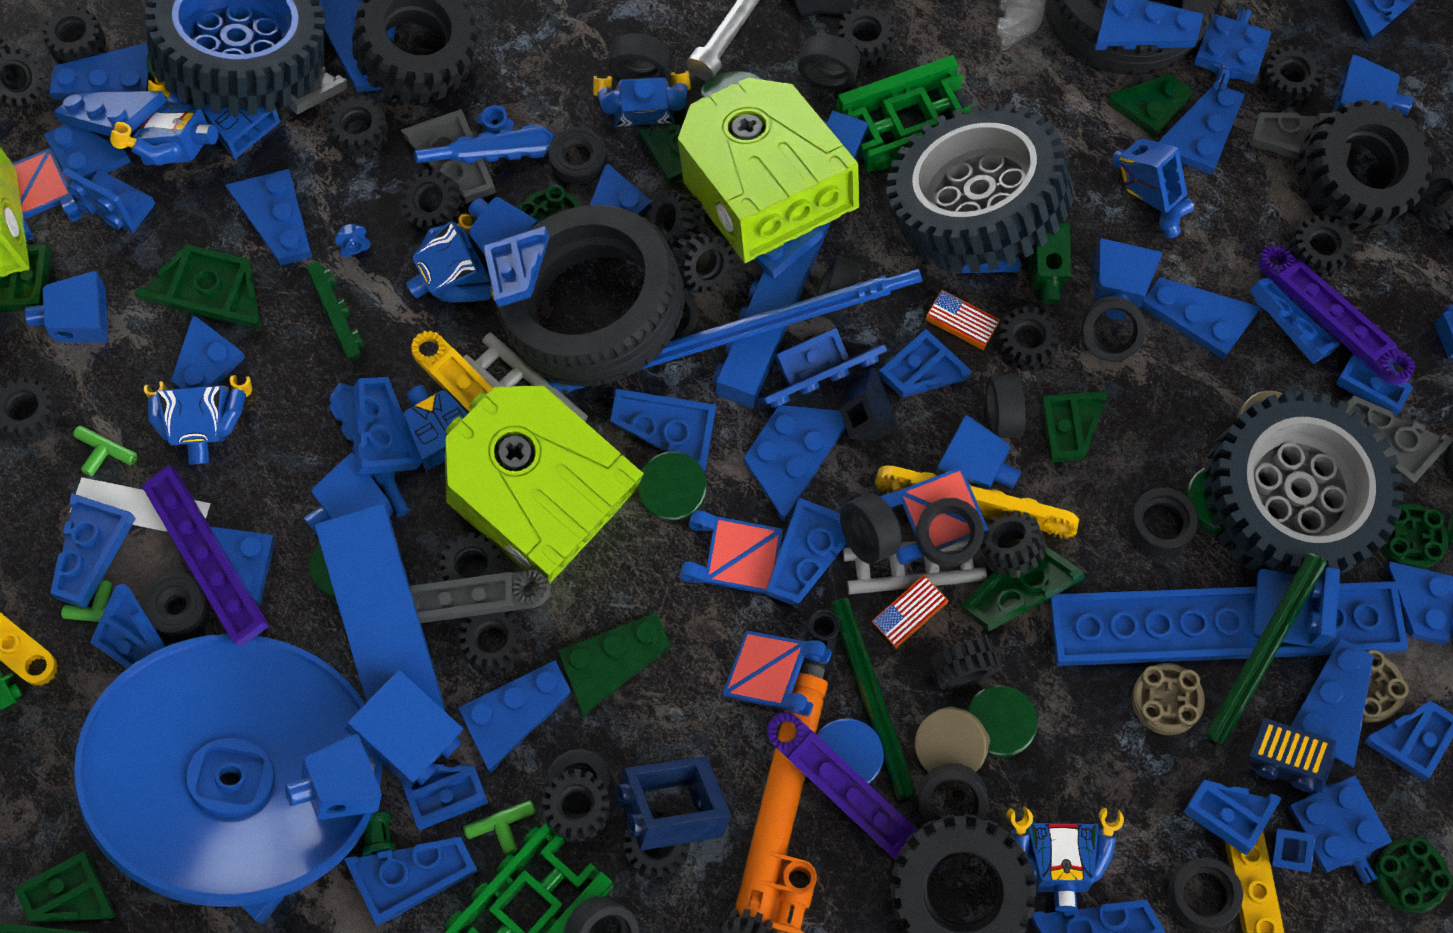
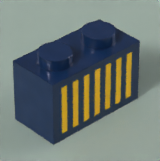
M1264 718L1250 754L1251 769L1255 770L1259 776L1269 780L1280 778L1289 781L1293 787L1301 791L1312 792L1315 790L1323 793L1336 757V741Z

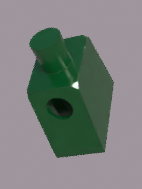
M1058 222L1060 230L1055 236L1046 232L1048 243L1042 248L1034 243L1032 245L1034 253L1027 257L1029 288L1041 291V303L1045 305H1054L1061 302L1060 289H1063L1071 276L1070 222Z

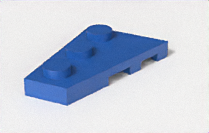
M1347 0L1368 42L1416 1Z
M1220 84L1217 90L1212 86L1159 141V143L1179 148L1182 164L1210 175L1213 174L1245 96V94L1228 87L1226 90L1219 91Z
M71 493L69 503L72 507L69 521H65L63 534L66 536L62 553L58 554L50 594L57 600L86 609L136 518L129 511Z

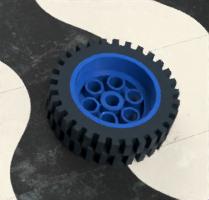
M147 0L145 24L148 59L150 60L151 69L155 71V76L159 83L165 81V89L172 94L177 91L179 100L186 103L190 98H193V107L202 110L205 104H210V111L212 113L220 114L221 108L224 107L229 108V115L239 116L238 109L247 108L248 115H257V107L261 106L264 107L266 113L275 111L276 102H279L283 108L290 105L291 94L298 99L303 97L304 88L310 91L314 86V79L318 80L321 75V67L324 65L325 18L322 5H319V0Z

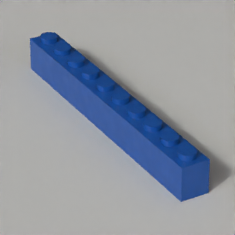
M832 110L828 122L824 121V123L857 161L860 145L866 140L868 122ZM831 222L816 227L822 230L824 237L775 279L765 269L760 267V270L764 272L760 280L754 279L748 298L752 300L748 308L742 307L738 320L799 301ZM788 325L727 343L725 353L728 354L724 364L718 363L712 381L716 382V395L754 409L774 361V355L779 349Z

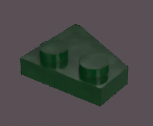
M1168 73L1111 94L1107 104L1156 138L1192 98L1194 90Z

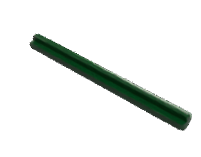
M1314 553L1307 554L1207 730L1206 735L1208 738L1219 744L1226 743L1327 564L1324 558Z
M847 598L835 600L831 603L830 608L839 619V634L872 729L881 740L884 751L883 760L896 798L898 800L911 798L915 795L916 789L850 602Z

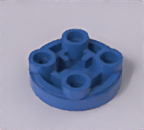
M839 719L825 725L818 732L817 736L871 785L877 778L884 759L883 746L876 732L867 724L855 719Z

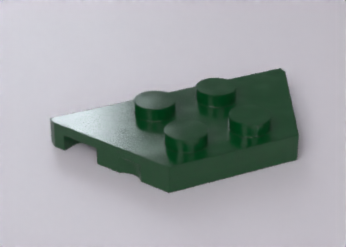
M186 244L175 254L171 262L165 263L156 272L158 276L145 288L140 286L135 292V296L139 301L254 329H260L261 326L253 268L250 260Z

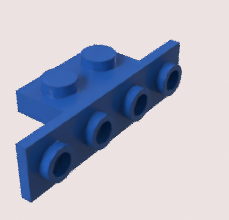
M837 328L817 335L774 355L787 386L758 398L759 405L770 403L771 407L775 408L790 401L789 394L800 390L802 395L820 388L818 381L830 377L831 381H835L849 375L848 368L856 364L864 368L878 362L879 358L877 355L886 352L887 349L885 345L874 346L849 358Z

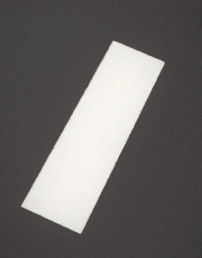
M81 478L76 495L131 512L136 518L133 525L168 532L144 490ZM194 500L206 519L211 503Z

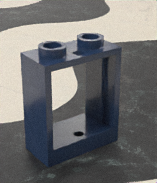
M707 756L625 768L621 782L616 787L618 804L624 806L627 814L628 831L632 837L635 836L640 851L721 838L731 817ZM688 785L698 810L697 813L653 819L643 791Z

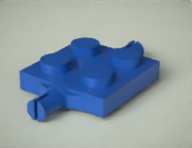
M1240 8L1236 20L1214 14L1203 36L1194 65L1209 69L1217 74L1213 83L1215 90L1218 89L1220 82L1222 84L1219 91L1226 90L1229 78L1255 83L1271 31L1249 25L1248 21L1251 16L1249 9H1247L1243 17L1245 8Z
M1356 776L1340 783L1325 785L1323 793L1313 790L1305 799L1288 807L1300 831L1316 835L1314 857L1324 874L1338 867L1353 865L1363 885L1378 879L1366 858L1375 850L1391 843L1392 840Z

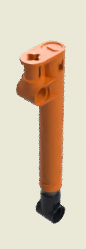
M819 610L811 615L804 641L823 642L826 645L825 649L832 651L830 660L827 664H823L804 657L801 673L798 674L792 693L804 695L807 701L813 704L812 711L806 717L784 710V712L797 716L815 734L823 707V698L828 686L823 676L829 673L840 630L838 617L829 610ZM825 624L830 627L832 633L827 636H821L815 632L814 627ZM791 721L781 722L778 739L782 742H788L794 738L796 728ZM775 747L734 910L738 909L739 915H743L744 909H750L751 917H755L757 912L763 914L761 922L764 923L769 919L773 923L771 930L777 929L778 933H804L801 931L805 909L810 908L817 874L815 868L809 862L786 856L806 775ZM796 871L803 872L807 875L809 884L804 888H796L790 883L789 876ZM790 909H792L793 915L791 923H788L787 920Z

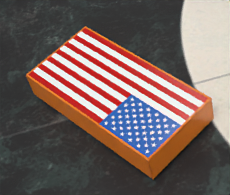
M943 290L938 295L925 319L929 323L983 351L1000 322L998 318Z
M923 575L872 622L897 649L948 603V600Z

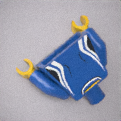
M685 71L682 74L670 73L672 87L669 86L666 78L662 77L628 79L619 81L616 89L613 91L611 76H607V79L594 76L593 95L598 96L603 112L609 115L614 114L615 127L675 123L674 111L685 107L687 93L691 89L689 71Z
M462 214L459 217L458 224L450 221L447 224L428 230L419 250L413 255V261L420 274L406 283L410 292L417 299L430 292L438 299L449 303L489 300L491 296L495 300L492 286L488 284L491 281L470 240L472 238L469 235V229L471 228L469 225L472 224V217L469 214Z
M236 375L230 377V392L227 386L168 390L162 381L159 382V390L153 392L149 385H145L144 392L149 398V423L159 436L168 441L170 445H187L189 465L209 463L208 443L224 442L225 436L232 433L242 414L246 397L252 392L250 377H247L245 384L237 385Z

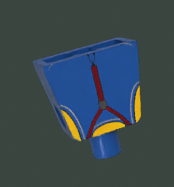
M1142 138L1138 139L1127 150L1119 149L1113 155L1112 165L1122 170L1126 190L1166 214L1187 195L1179 148Z

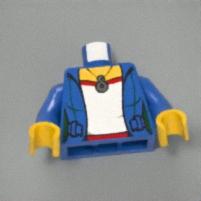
M155 76L156 84L148 80V91H162L167 102L144 121L133 137H130L131 127L128 124L116 122L114 130L111 131V144L118 149L132 148L131 152L140 156L144 165L189 162L195 158L204 144L213 145L217 142L218 130L216 126L208 125L205 114L201 109L193 107V104L189 101L184 103L179 100L177 91L172 94L165 89V81L159 83Z
M1025 806L1023 807V819L1015 822V811L1010 808L1007 811L1006 817L1014 826L1011 835L1022 847L1030 862L1036 891L1054 892L1056 911L1070 912L1076 910V892H1087L1093 882L1099 881L1112 860L1117 837L1114 831L1120 829L1123 825L1124 817L1122 813L1118 810L1116 821L1108 823L1105 821L1107 808L1101 809L1099 819L1103 829L1099 830L1098 824L1032 823L1033 815Z

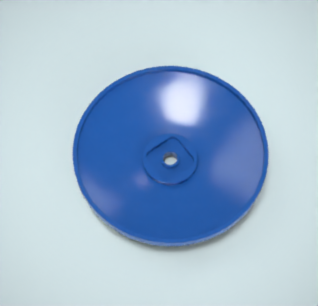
M229 634L208 635L181 641L157 650L122 672L97 699L85 720L76 748L74 765L76 797L84 824L98 848L122 873L147 889L174 900L212 907H236L259 904L294 893L314 883L341 862L356 845L373 813L321 820L316 817L311 801L290 806L285 792V784L302 780V764L306 756L351 736L345 730L347 722L365 703L352 685L329 664L301 648L282 641L256 636L243 647H239L233 643ZM364 747L380 788L382 763ZM226 773H234L240 777V781L235 785H225L220 781V777Z

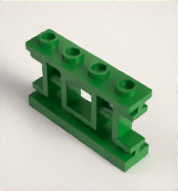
M954 55L838 95L836 112L868 122L867 137L869 142L861 144L859 151L861 159L865 161L864 168L866 172L885 170L891 166L893 159L900 160L898 151L902 146L910 149L908 139L913 134L921 138L923 135L920 128L926 124H929L932 128L938 126L936 118L939 117L938 113L949 110L952 118H954L953 111L962 109L963 115L971 113L970 106L962 108L953 92L961 89L963 81L961 73H957L958 63ZM939 88L938 91L942 99L931 102L926 92ZM918 104L927 121L904 129L896 111ZM881 108L885 119L873 122L868 112ZM891 130L896 141L883 145L884 142L880 134Z
M545 823L541 828L534 827L522 841L525 846L516 856L510 854L500 863L496 870L499 874L490 884L484 882L476 889L471 896L473 903L464 912L458 910L444 926L447 929L445 933H464L496 897L498 899L489 908V911L502 925L495 933H525L502 910L526 884L551 906L528 933H564L566 922L572 911L585 900L595 896L606 897L613 889V883L591 863L577 877L553 855L563 845L564 839L561 836H557L553 829L549 828L548 824ZM548 842L540 854L553 869L540 883L526 870L514 881L515 876ZM564 878L579 891L590 880L591 883L561 917L556 920L555 918L564 909V906L551 892ZM472 927L467 933L479 932L474 927Z

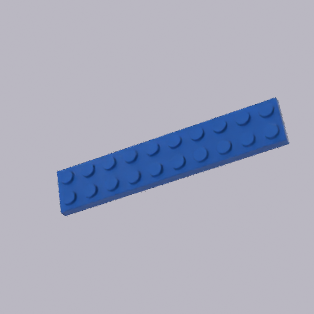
M1397 582L1339 584L1335 638L1323 649L1282 642L1274 657L1331 655L1340 638L1366 652L1370 650H1377L1381 653L1405 652L1409 648ZM1256 587L1056 594L1048 599L1056 666L1248 659L1260 639L1252 635Z

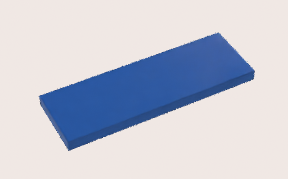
M383 503L315 524L366 702L400 670L439 707L446 710L386 504Z

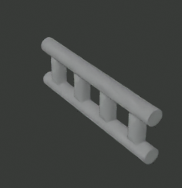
M488 333L482 341L489 349L476 361L468 355L463 356L492 388L515 386L524 378L532 386H545L582 420H587L588 416L560 391L551 387L546 379L532 370L524 360L492 333ZM500 357L513 369L498 382L486 369Z
M969 539L943 548L940 551H960L968 544ZM916 541L901 542L900 548L914 544ZM843 548L844 562L855 561L857 580L847 581L849 595L909 589L923 575L934 586L980 582L987 579L986 568H974L972 558L968 562L961 564L960 570L940 572L939 565L931 563L924 556L926 573L906 575L904 565L898 562L896 553L887 557L890 561L892 576L871 578L869 564L860 560L850 548Z

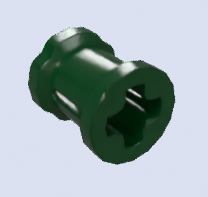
M389 812L373 813L364 831L365 847L362 848V856L373 855L386 850H396L395 844L391 843L389 822L392 819Z

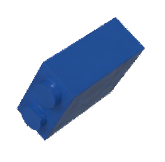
M398 670L347 722L345 730L351 735L359 734L362 745L410 789L416 781L423 785L437 769L432 764L441 755L448 758L460 746L462 742L458 737L462 733L463 728L403 672Z

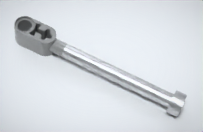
M737 0L705 47H697L687 60V67L696 77L707 81L717 74L722 66L719 58L760 0Z

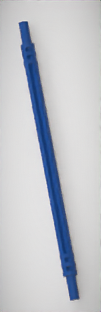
M919 268L888 278L883 275L876 279H870L863 283L860 282L850 287L669 341L661 353L642 369L852 305L865 303L882 296L891 295L890 291L922 282ZM548 381V384L558 391L567 390V392H571L575 389L586 387L570 386L569 384L564 385L559 382Z

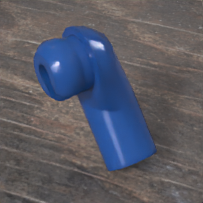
M1189 197L1183 198L1166 214L1160 213L1159 228L1163 230L1164 237L1173 238L1180 234L1181 228L1178 225L1180 217L1194 211V204Z

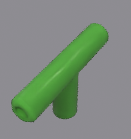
M78 426L74 430L73 434L76 439L95 448L81 468L82 472L88 476H93L107 455L128 465H133L137 460V453L83 426Z
M107 580L100 582L92 607L84 609L74 605H64L61 610L63 619L99 622L108 604L112 583Z
M529 800L464 825L463 831L466 839H472L495 830L504 855H513L518 851L509 824L533 815L536 811L532 801Z

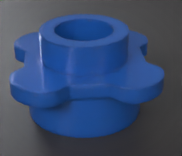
M489 106L476 118L477 124L484 128L485 133L490 132L494 135L499 134L500 130L514 128L513 121L507 118L505 108L502 106Z
M349 224L343 226L338 231L334 240L336 244L340 245L339 253L342 257H350L370 248L371 243L365 237L366 229L363 226Z

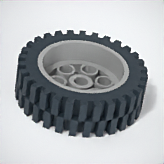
M997 103L988 104L987 111H981L980 105L970 106L971 113L964 115L962 109L953 111L954 118L947 120L942 115L936 118L938 126L932 128L929 124H926L920 128L923 136L920 138L913 134L908 139L910 149L903 146L898 151L900 160L893 159L890 166L893 173H888L887 182L889 187H887V194L903 239L917 257L921 254L924 262L930 265L935 261L937 268L943 270L950 263L953 272L962 273L964 265H969L971 273L980 272L981 264H988L991 271L999 269L997 261L1006 259L1008 266L1016 263L1015 255L1022 252L1025 258L1034 253L1032 249L1034 243L1041 248L1048 243L1046 232L1055 236L1060 230L1058 221L1065 222L1068 217L1066 208H1071L1073 202L1071 194H1073L1072 178L1058 132L1054 131V127L1049 121L1045 123L1043 116L1038 113L1031 116L1030 109L1022 107L1016 113L1014 105L1006 104L1003 111H999Z
M1294 391L1284 392L1279 398L1274 394L1267 397L1262 403L1260 401L1256 402L1215 441L1216 445L1207 456L1211 460L1204 466L1203 474L1210 476L1203 482V492H1212L1205 500L1207 510L1214 508L1217 510V513L1210 518L1214 526L1212 529L1221 524L1224 525L1226 528L1225 532L1217 538L1222 545H1225L1230 540L1234 543L1236 548L1230 554L1236 560L1245 554L1250 558L1245 567L1251 571L1256 570L1262 565L1266 570L1296 575L1307 554L1314 553L1327 561L1325 567L1340 569L1341 576L1373 555L1372 553L1385 544L1384 539L1389 537L1395 529V526L1391 524L1399 519L1401 513L1400 509L1394 507L1403 501V492L1393 489L1403 482L1402 474H1391V469L1399 464L1396 455L1385 456L1384 451L1391 446L1386 438L1379 442L1376 441L1373 435L1380 429L1374 423L1365 428L1360 422L1366 415L1361 411L1357 410L1350 416L1346 413L1349 404L1342 400L1334 406H1330L1331 396L1322 393L1313 401V392L1303 391L1296 398ZM1282 452H1284L1283 455L1290 459L1291 465L1284 462L1281 456ZM1314 466L1319 467L1324 476L1319 475L1315 471ZM1258 475L1266 478L1269 486L1262 484ZM1291 486L1299 490L1301 497L1293 493ZM1324 497L1332 502L1333 508H1330L1325 503ZM1268 507L1273 508L1277 512L1279 519L1274 518L1269 513ZM1301 518L1308 521L1311 530L1303 526Z

